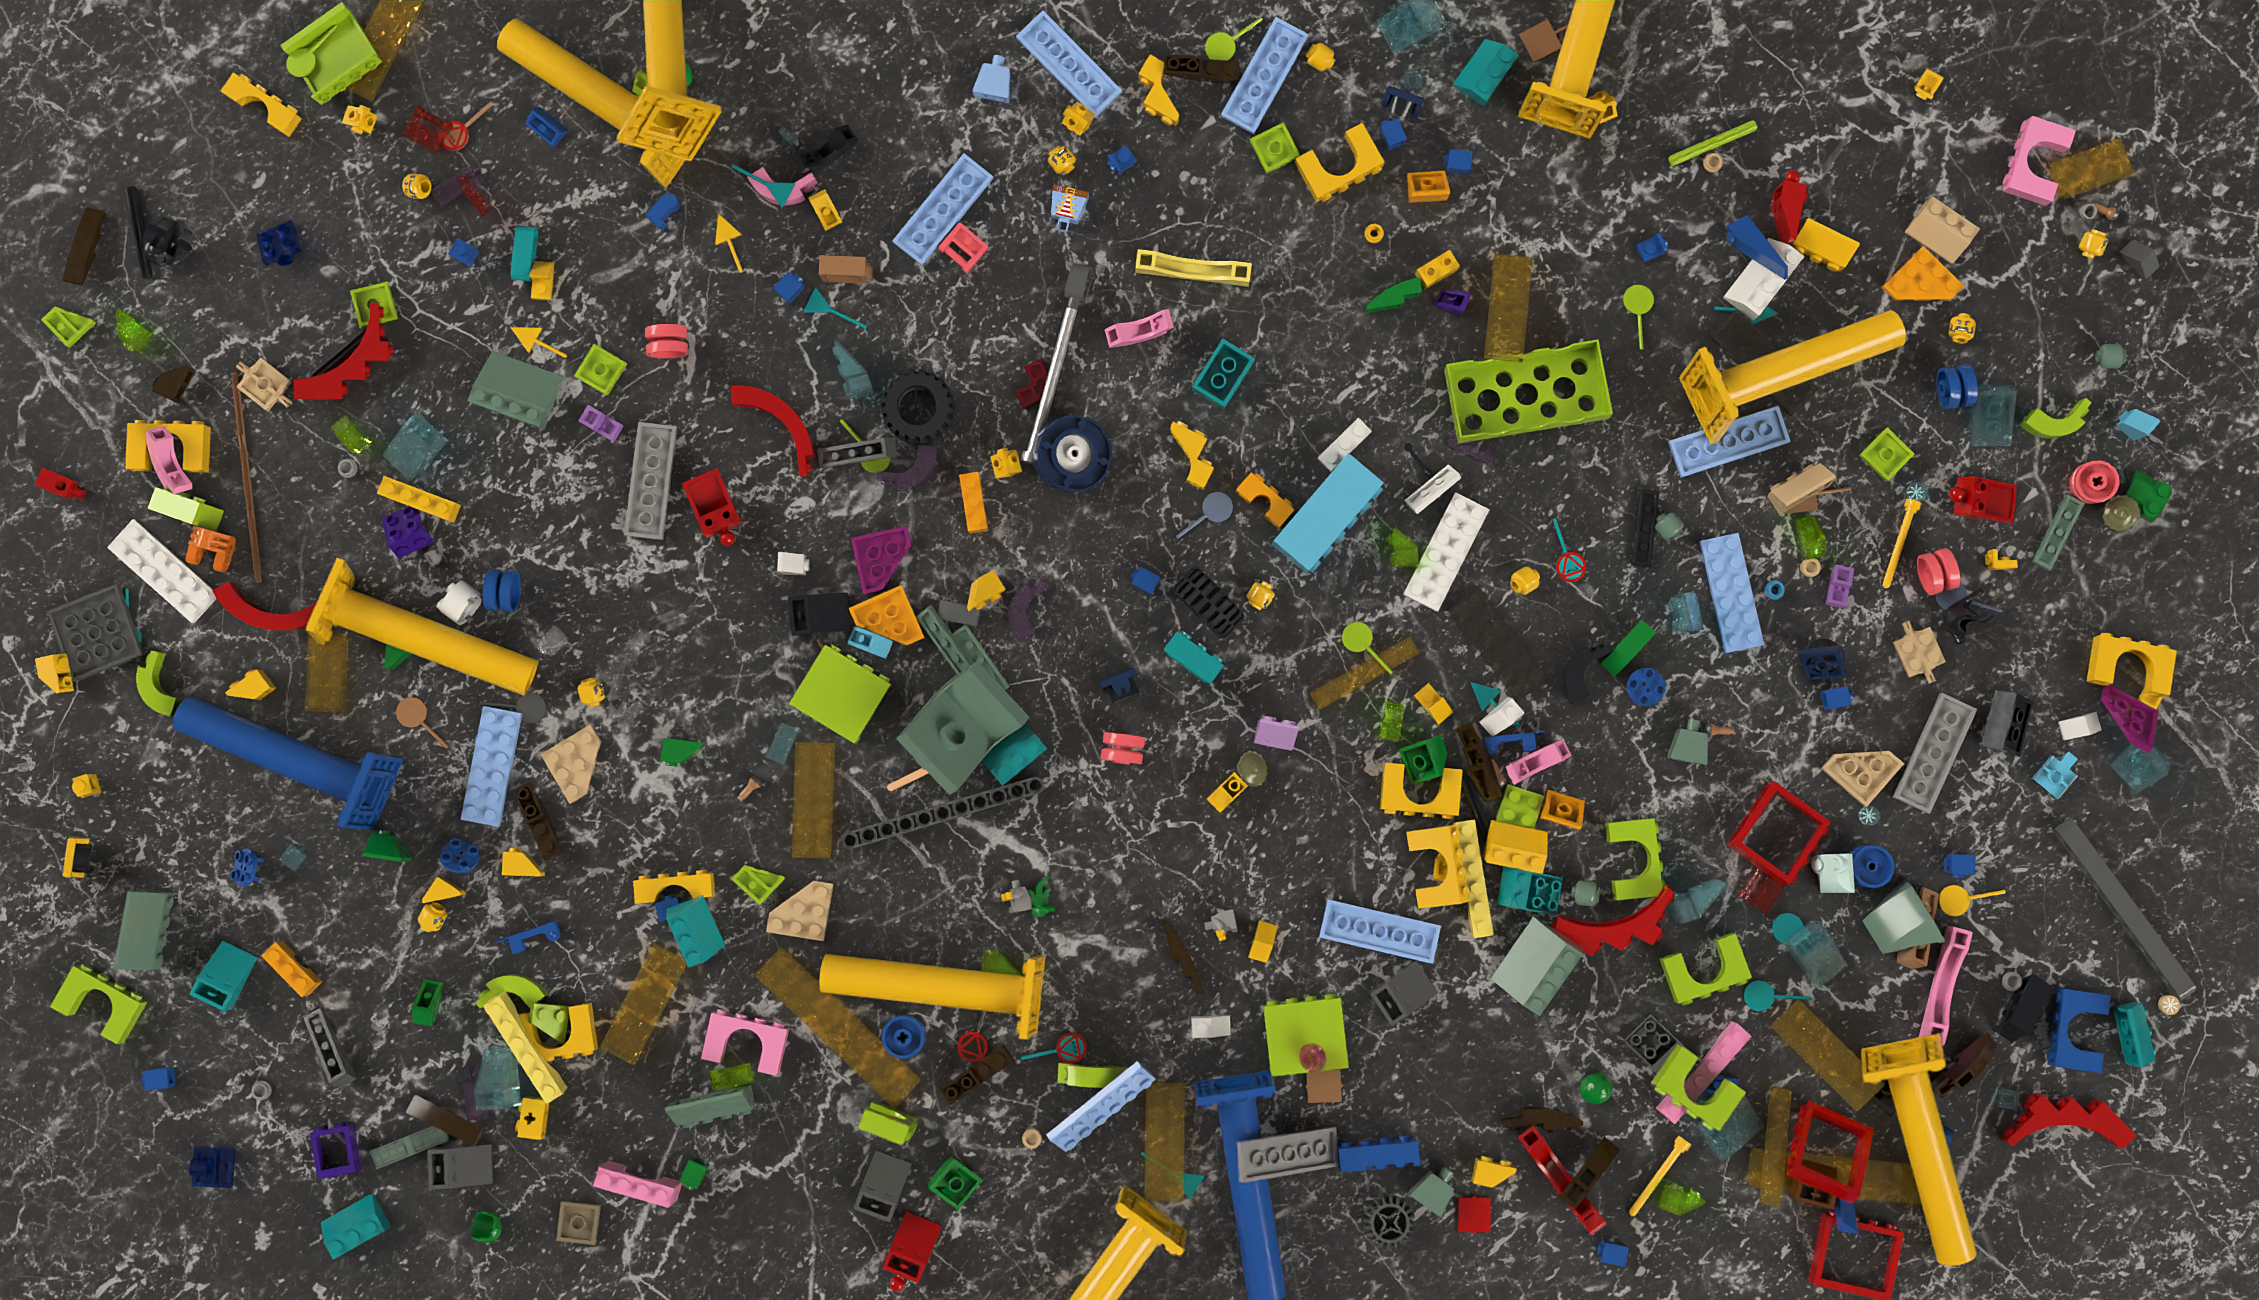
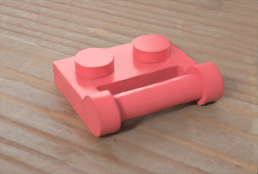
M960 222L938 247V250L942 253L945 252L963 267L962 270L966 273L971 271L977 261L989 249V246ZM952 242L971 257L968 262L949 246Z

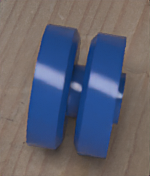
M1965 364L1958 365L1955 369L1951 366L1939 369L1936 385L1941 406L1947 410L1957 408L1958 405L1961 407L1975 405L1978 396V385L1972 366Z
M489 568L483 584V605L485 610L497 611L501 607L504 612L514 613L516 611L521 591V580L518 571L506 570L503 574L500 569Z
M1861 845L1849 852L1852 853L1854 884L1861 887L1878 888L1884 886L1892 878L1895 864L1892 856L1884 848L1873 845Z
M911 1014L895 1016L885 1025L882 1032V1043L885 1050L891 1056L898 1059H907L916 1055L923 1048L926 1041L924 1024L918 1017ZM903 1032H905V1035L908 1034L907 1039L901 1037Z

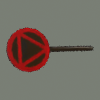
M983 1011L976 1032H967L958 1041V1053L962 1059L968 1062L980 1061L987 1053V1040L980 1034L987 1011Z

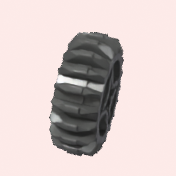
M1389 1195L1388 1201H1386L1385 1197L1381 1196L1382 1202L1380 1203L1377 1199H1374L1375 1207L1372 1204L1368 1205L1372 1210L1371 1212L1365 1210L1364 1213L1369 1218H1363V1222L1369 1224L1364 1226V1230H1370L1366 1235L1368 1238L1374 1236L1371 1240L1373 1243L1379 1240V1247H1382L1384 1242H1386L1387 1249H1390V1243H1393L1394 1248H1397L1396 1242L1400 1241L1401 1245H1404V1237L1407 1240L1411 1239L1407 1233H1414L1410 1226H1415L1416 1223L1410 1220L1415 1218V1215L1413 1213L1408 1214L1412 1211L1411 1206L1406 1207L1407 1202L1405 1200L1399 1204L1400 1197L1397 1196L1395 1201H1393V1196ZM1385 1207L1396 1208L1388 1214L1380 1211ZM1401 1212H1403L1405 1217L1403 1229L1397 1224ZM1376 1215L1382 1220L1380 1229L1377 1232L1374 1229V1218ZM1383 1217H1385L1386 1219L1392 1218L1395 1227L1393 1225L1386 1226L1387 1223L1385 1222V1219ZM1390 1230H1393L1396 1233H1398L1397 1235L1392 1237L1382 1236Z

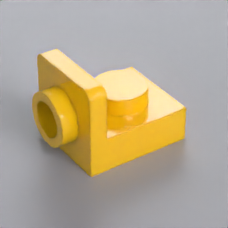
M1997 549L1989 550L1985 556L1988 570H2012L2018 568L2017 560H2010V557H1998Z

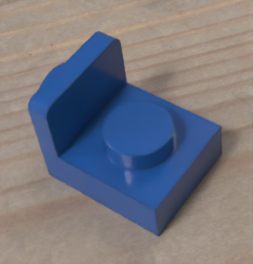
M1125 145L1114 154L1107 155L1108 162L1106 164L1112 172L1116 171L1119 175L1135 164L1137 160Z
M1660 233L1636 245L1643 263L1664 254L1668 250V242Z

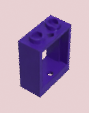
M347 1121L335 1123V1127L328 1128V1125L316 1127V1131L310 1133L317 1179L353 1173L362 1169L354 1123L347 1125ZM344 1132L349 1164L325 1168L320 1136Z

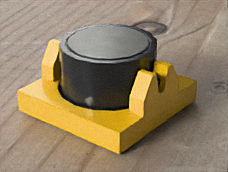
M76 836L68 838L63 877L84 878L85 872L88 873L92 854V844H89L90 839Z

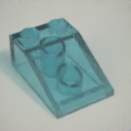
M2011 384L1978 385L1977 401L1975 405L1970 406L1972 447L2011 446L2017 391Z

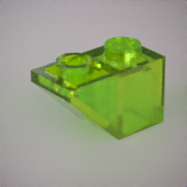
M1397 528L1392 529L1391 534H1388L1389 545H1392L1393 553H1390V564H1394V569L1417 567L1419 565L1417 545Z
M1385 702L1377 739L1395 743L1399 741L1405 705Z
M1672 1183L1671 1186L1665 1184L1657 1206L1680 1216L1704 1205L1706 1200L1701 1198L1702 1194L1690 1190L1688 1193L1683 1191L1682 1186Z

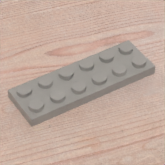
M638 422L624 531L625 536L663 540L677 426Z
M1944 693L1939 694L1893 798L1927 814L1931 813L1976 714V708Z
M1332 1126L1237 1142L1239 1182L1243 1183L1338 1166L1336 1127Z

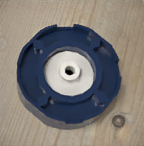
M1067 415L1051 421L1039 432L1032 454L1033 463L1037 474L1049 487L1067 493L1082 492L1100 483L1107 475L1112 458V446L1103 428L1097 422L1078 415Z

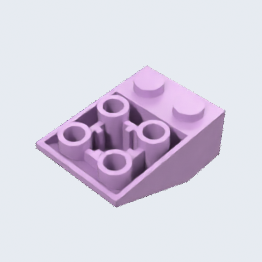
M1265 716L1263 719L1258 720L1254 743L1292 751L1299 726H1295L1296 722L1284 720L1282 723L1276 722V718Z

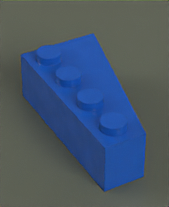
M1410 1134L1400 1135L1399 1139L1391 1140V1137H1382L1380 1141L1372 1142V1139L1361 1140L1360 1144H1353L1352 1141L1342 1142L1341 1146H1337L1341 1172L1368 1170L1370 1166H1372V1169H1385L1388 1167V1164L1399 1168L1405 1167L1407 1163L1411 1162L1414 1163V1166H1421L1418 1142Z

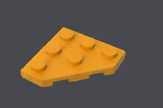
M1924 246L1882 286L1895 301H1949L1964 287Z
M902 585L849 608L856 626L907 646L925 638Z

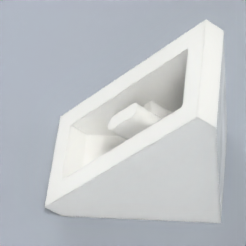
M2097 712L2058 722L2063 740L2087 736L2101 731Z

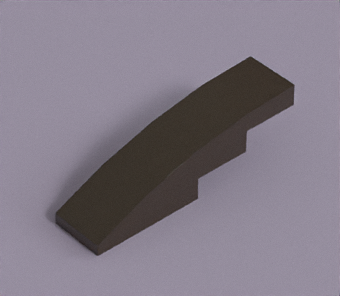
M86 207L68 255L63 276L64 282L83 285L96 257L94 250L100 240V229L107 216L105 211Z
M1475 721L1458 726L1456 731L1464 745L1462 751L1470 765L1468 771L1483 801L1488 802L1501 798L1500 786L1490 755Z
M1163 921L1172 960L1180 958L1184 977L1192 976L1196 995L1204 993L1198 972L1189 952L1167 921Z
M417 1095L413 1097L406 1110V1113L473 1146H476L484 1131V1128Z

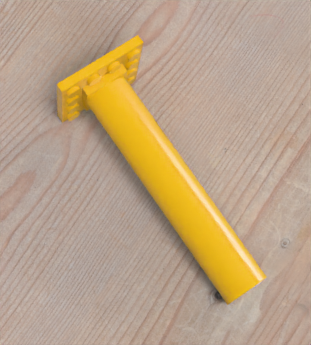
M643 0L647 86H645L618 133L617 142L692 161L719 117L721 106L687 97L682 0Z
M1575 0L1550 86L1548 87L1547 84L1542 82H1533L1519 110L1518 117L1582 137L1591 138L1608 105L1603 104L1602 101L1597 99H1587L1586 96L1615 0Z
M518 18L508 22L499 35L497 48L500 52L618 130H621L639 97ZM645 150L639 162L661 186L666 188L685 160Z
M1889 310L1721 372L1716 369L1712 354L1708 352L1706 347H1703L1697 351L1679 379L1710 445L1718 443L1739 416L1737 406L1901 347L1906 342L1905 327L1899 315Z
M336 559L305 629L317 643L324 645L326 641H329L333 633L331 631L332 626L337 627L338 625L522 696L526 695L535 676L538 660L352 590L356 581L355 575L345 560Z
M826 954L821 965L819 984L822 993L1015 1014L1017 1017H1021V1021L1017 1023L1019 1039H1029L1038 1032L1045 956L1037 955L1027 959V962H1024L1023 974L1026 975L1020 976Z
M1940 1033L1862 1048L1864 1082L1877 1083L1881 1079H1888L1938 1263L1953 1266L1973 1260L1977 1252L1927 1071H1939L1942 1067H1946Z
M1124 1185L1120 1190L1115 1209L1118 1210L1117 1213L1122 1218H1128V1220L1069 1300H1118L1157 1245L1163 1243L1166 1246L1165 1249L1173 1255L1176 1253L1180 1256L1183 1253L1187 1230L1135 1191Z

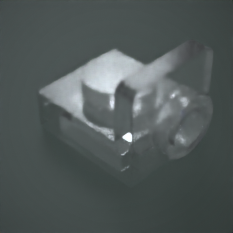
M553 626L541 639L536 641L539 644L537 648L544 655L549 654L553 656L569 638L556 626Z

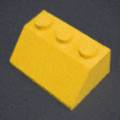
M1807 218L1799 225L1796 241L1790 246L1802 255L1809 256L1813 262H1821L1827 265L1828 269L1840 272L1846 267L1860 243Z
M1491 820L1482 857L1487 863L1543 874L1547 859V831Z

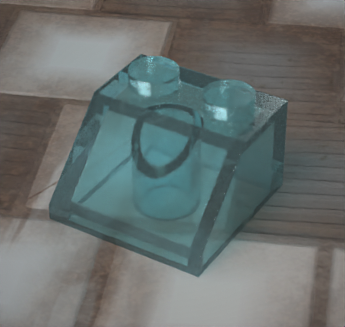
M2131 744L2110 764V767L2137 794L2165 777L2172 764L2154 745L2153 749L2147 753Z

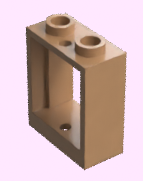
M819 255V276L823 282L869 284V278H872L873 269L866 257Z

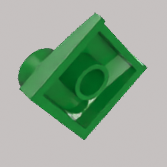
M2135 471V475L2123 495L2133 497V500L2138 502V507L2141 509L2139 512L2141 518L2150 523L2154 522L2167 504L2172 494V489L2165 482H2159L2139 471Z
M952 1156L933 1175L928 1188L959 1211L972 1192L983 1182V1179L965 1166L960 1159Z

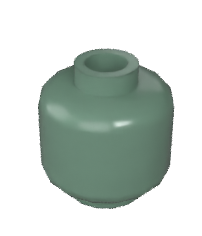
M2103 344L2100 351H2096L2095 360L2099 362L2103 369H2118L2126 362V349H2123L2120 344Z
M1664 512L1656 519L1658 523L1655 525V529L1664 540L1670 539L1673 541L1684 532L1682 530L1684 527L1683 522L1673 512L1668 515Z
M1580 880L1577 882L1576 887L1572 886L1571 898H1575V902L1579 906L1593 907L1596 902L1599 903L1600 887H1597L1595 882Z

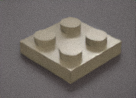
M561 1201L556 1241L596 1245L601 1205Z

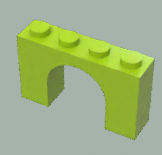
M1655 818L1605 823L1607 842L1632 840L1639 843L1647 854V866L1642 874L1631 879L1611 880L1613 900L1656 897L1665 885L1664 880H1661L1663 863L1662 860H1659L1661 844L1660 841H1657L1656 836L1659 833L1658 822H1655Z
M1729 933L1713 939L1721 959V969L1717 977L1707 983H1698L1691 978L1681 953L1676 952L1659 958L1676 1003L1687 1005L1692 1003L1694 998H1707L1711 996V992L1716 990L1718 992L1726 991L1730 985L1736 984V986L1746 984L1747 979L1752 978L1735 933Z
M89 965L73 966L50 1007L65 1016L75 1015L87 993L93 989L101 990L109 996L112 1002V1014L100 1035L116 1044L125 1043L147 1001L142 999L143 996L137 992L131 993L126 990V986L123 984L111 982L107 975L93 972V968Z
M1677 1044L1651 1083L1656 1086L1654 1090L1662 1096L1667 1094L1671 1097L1670 1102L1680 1108L1681 1105L1687 1109L1686 1113L1694 1119L1700 1118L1703 1121L1701 1124L1710 1131L1712 1129L1720 1131L1746 1092L1731 1081L1724 1079L1710 1099L1701 1103L1692 1102L1685 1093L1684 1081L1698 1060V1057Z
M873 1100L870 1107L865 1109L858 1128L903 1145L905 1141L909 1142L918 1123L915 1122L916 1116Z

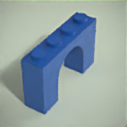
M2057 988V992L2054 994L2055 1011H2053L2051 1017L2053 1029L2049 1034L2051 1046L2047 1052L2048 1065L2102 1073L2104 1054L2077 1049L2070 1042L2067 1029L2071 1019L2079 1013L2091 1012L2109 1015L2111 995Z

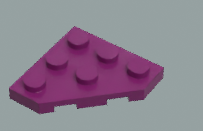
M908 526L851 538L863 594L882 591L912 545Z
M2111 684L2104 686L2101 701L2129 742L2138 749L2149 753L2153 749L2159 711Z

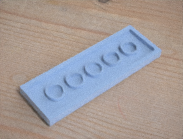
M1044 11L1036 16L1016 36V39L1080 104L1085 105L1087 109L1096 114L1094 118L1122 93V90Z
M1275 17L1221 113V117L1254 134L1307 41L1309 34Z
M963 153L892 242L923 266L994 177Z
M1779 406L1736 419L1718 443L1710 445L1704 430L1671 440L1668 443L1680 478L1787 444L1791 441Z
M1739 533L1700 541L1725 653L1764 645Z
M483 706L461 820L500 827L523 713Z
M1327 899L1319 937L1433 964L1441 926Z
M1137 1061L1050 1131L1047 1137L1065 1152L1073 1149L1081 1139L1089 1136L1097 1126L1104 1124L1112 1114L1119 1112L1128 1101L1135 1099L1137 1094L1143 1089L1148 1088L1156 1078Z

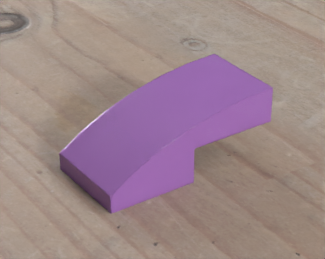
M589 405L578 420L615 442L624 427Z
M1834 565L1826 605L1843 609L1847 607L1854 568Z

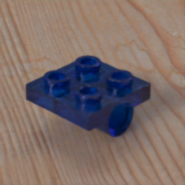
M292 220L256 234L262 262L266 266L275 262L280 266L290 265L293 262V255L301 252L295 224Z
M194 1147V1156L189 1164L192 1187L232 1188L235 1148Z

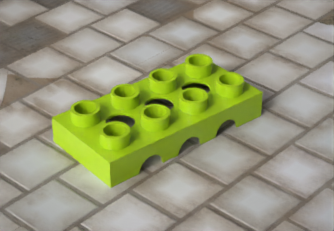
M1598 340L1574 343L1560 349H1537L1523 355H1500L1486 361L1476 362L1469 360L1446 364L1444 369L1458 443L1606 420L1613 414ZM1582 362L1586 366V373L1583 375L1575 374L1571 369V364ZM1536 368H1544L1547 370L1549 378L1545 381H1539L1534 377L1533 371ZM1499 374L1508 375L1511 379V385L1508 387L1499 386L1496 382V376ZM1566 377L1574 382L1576 390L1571 398L1561 399L1555 395L1553 384L1557 379ZM1462 380H1469L1472 382L1474 390L1470 393H1463L1460 391L1458 383ZM1528 383L1537 389L1538 398L1533 404L1523 405L1517 401L1515 391L1521 384ZM1493 390L1499 395L1500 405L1497 409L1485 411L1480 408L1477 399L1482 391ZM1582 398L1590 399L1593 403V410L1589 412L1581 410L1578 401ZM1545 404L1552 405L1556 410V415L1551 418L1543 416L1540 410L1541 406ZM1507 410L1516 412L1518 421L1514 424L1505 422L1503 413ZM1474 416L1480 420L1481 427L1477 430H1471L1465 425V419Z

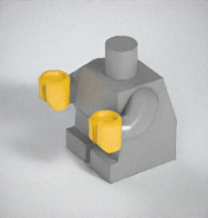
M1019 880L1012 881L1013 889L1001 895L1003 902H1011L1010 913L1032 909L1031 899L1025 886L1020 887Z
M1233 909L1222 911L1212 916L1210 922L1204 923L1206 930L1213 929L1216 932L1219 941L1226 940L1225 932L1227 931L1238 932Z

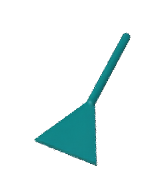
M734 164L731 165L737 171L767 186L781 208L785 205L796 184L766 182Z
M815 287L803 313L831 312L864 329L867 328L865 324L832 309Z
M1141 1152L1142 1156L1174 1175L1188 1199H1191L1205 1175L1177 1173L1145 1152Z

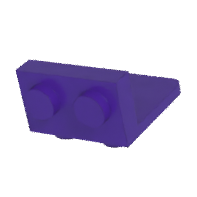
M408 506L382 519L387 544L398 559L433 543L432 537L423 527L419 509Z

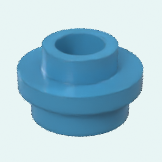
M1773 580L1767 583L1765 593L1768 598L1776 600L1784 595L1785 588L1780 581ZM1772 587L1777 588L1776 594L1772 593Z

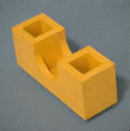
M979 472L961 474L959 477L968 532L971 534L988 531Z
M1251 472L1235 492L1249 504L1257 497H1265L1270 503V509L1264 517L1279 529L1294 512L1292 508L1294 505L1285 498L1283 500L1278 496L1279 492L1273 486L1268 487L1263 483L1265 480L1256 473L1254 475Z
M284 941L275 942L261 956L301 997L309 996L323 981L310 968H305L294 958L296 954Z

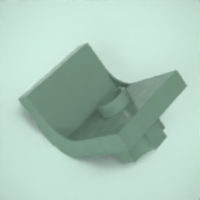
M976 661L944 684L896 739L914 757V760L950 795L961 787L987 753L1002 739L1021 728L1029 719V716Z

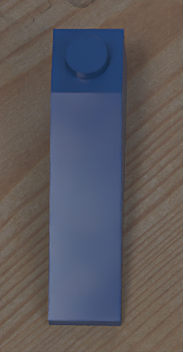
M1748 215L1727 225L1726 238L1730 244H1733L1737 250L1782 279L1788 278V266Z

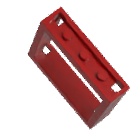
M1772 781L1766 785L1727 843V846L1782 886L1796 881L1798 878L1797 872L1800 868L1803 869L1809 861L1807 857L1818 848L1819 844L1817 842L1828 833V826L1831 822L1777 782ZM1774 794L1780 796L1819 825L1787 874H1784L1742 843Z
M1808 1101L1804 1106H1801L1800 1111L1797 1113L1799 1120L1793 1130L1795 1137L1790 1144V1150L1792 1151L1786 1162L1788 1164L1786 1175L1852 1204L1861 1195L1874 1129ZM1811 1117L1858 1136L1848 1185L1801 1165Z
M1829 1211V1214L1822 1212L1809 1282L1816 1286L1874 1299L1891 1300L1904 1232L1899 1230L1898 1226L1889 1223L1886 1226L1879 1225L1878 1221L1867 1219V1222L1860 1221V1217L1856 1216L1857 1228L1893 1236L1882 1290L1827 1278L1821 1275L1832 1223L1837 1224L1835 1211Z

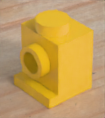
M85 774L72 778V789L77 797L84 798L101 793L96 774Z

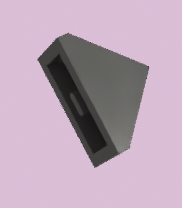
M2134 239L2119 252L2122 258L2144 280L2160 267L2154 249Z

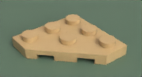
M592 725L585 727L541 754L569 804L587 795L598 749L601 745V740Z
M1890 751L1833 754L1821 769L1859 803L1867 807L1904 763Z
M821 881L811 882L769 913L766 932L824 941L834 884Z

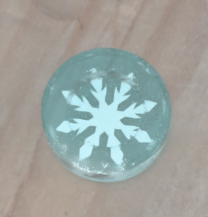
M1915 482L1908 486L1906 494L1909 499L1921 501L1925 499L1928 491L1923 483Z
M1873 806L1863 807L1859 812V819L1865 825H1875L1880 819V813Z

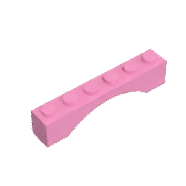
M1952 926L1946 927L1944 934L1945 942H1942L1919 1037L1940 1033L1942 1045H1945L1949 1029L1952 993L1959 969L1969 950L1973 932Z
M1731 1021L1719 1035L1704 1059L1685 1078L1684 1090L1692 1102L1697 1100L1752 1037L1737 1023ZM1667 1095L1656 1109L1670 1122L1676 1124L1687 1109L1682 1105L1680 1108L1670 1102L1671 1097Z

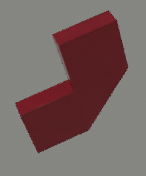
M1041 359L1024 366L1032 384L1015 392L1023 410L1041 401L1048 372Z

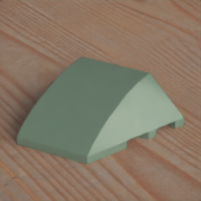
M1905 877L1863 920L1864 925L1882 954L1906 950L1909 947L1919 945L1926 946V944L1945 942L1931 915Z

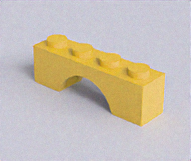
M233 72L221 89V92L241 106L254 101L265 103L268 109L267 122L290 137L302 119L297 115L298 111L290 105H287V107L282 105V100L272 94L270 97L265 94L267 90L260 85L253 86L250 84L252 80L241 74L238 76Z
M383 476L377 491L379 495L453 523L461 507L457 503Z
M708 870L696 871V875H689V871L678 872L675 877H670L669 873L658 874V878L650 879V875L638 876L639 880L633 881L635 904L657 902L662 891L670 885L684 887L689 891L692 898L715 896L714 874L708 873Z

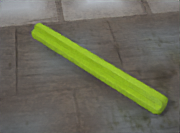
M1752 120L1670 155L1668 158L1671 166H1675L1757 130L1756 122Z

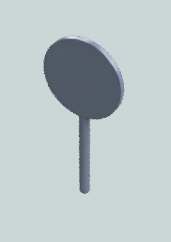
M1222 492L1209 494L1204 499L1202 505L1204 515L1176 535V538L1183 536L1205 518L1213 522H1223L1228 519L1233 510V504L1229 496Z
M1961 583L1959 588L1946 591L1943 588L1941 593L1936 594V601L1941 608L1947 610L1951 605L1966 597L1967 591ZM1977 601L1970 603L1999 613L2002 612L2000 608Z

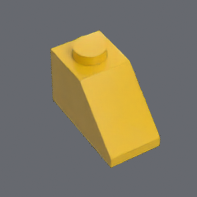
M509 848V851L503 852L502 875L545 876L544 870L527 852H521V848Z

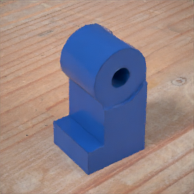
M666 193L645 216L663 231L667 227L664 221L671 213L679 209L680 202L674 194Z

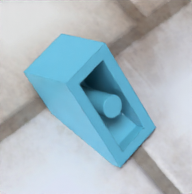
M2134 409L2129 412L2125 411L2118 418L2120 422L2116 426L2134 441L2148 436L2160 423V420Z
M854 626L847 644L886 659L893 641Z

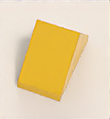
M437 876L423 897L422 902L438 901L466 895L465 890L445 877Z
M1259 920L1248 958L1267 963L1273 948L1277 925Z

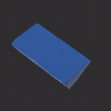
M541 107L533 108L525 122L530 129L552 147H555L568 131L567 128Z
M1836 1197L1834 1207L1838 1231L1857 1234L1858 1228L1854 1202L1851 1204Z

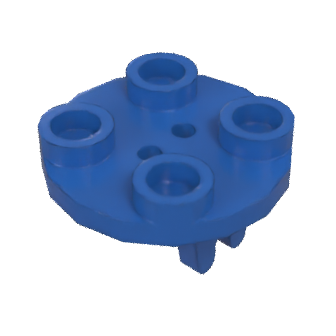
M1641 668L1634 671L1629 676L1626 684L1629 698L1640 706H1651L1658 703L1666 692L1663 677L1652 668Z
M453 838L442 847L439 855L440 862L444 868L451 872L467 874L468 871L478 864L479 848L469 842Z
M249 848L241 851L237 850L234 855V869L231 871L230 877L237 885L247 887L252 881L260 880V877L255 876L257 862H263L264 858L256 857L255 852Z

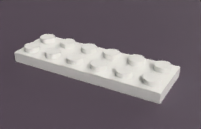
M1455 492L1403 595L1438 612L1489 509Z
M132 519L107 547L191 623H195L217 599L212 592L214 589L135 519Z

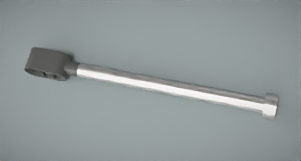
M1075 263L1071 266L1064 293L1065 298L1069 300L1027 451L1022 452L1020 460L1022 462L1034 465L1032 454L1036 438L1047 423L1080 302H1085L1088 297L1094 274L1093 267Z

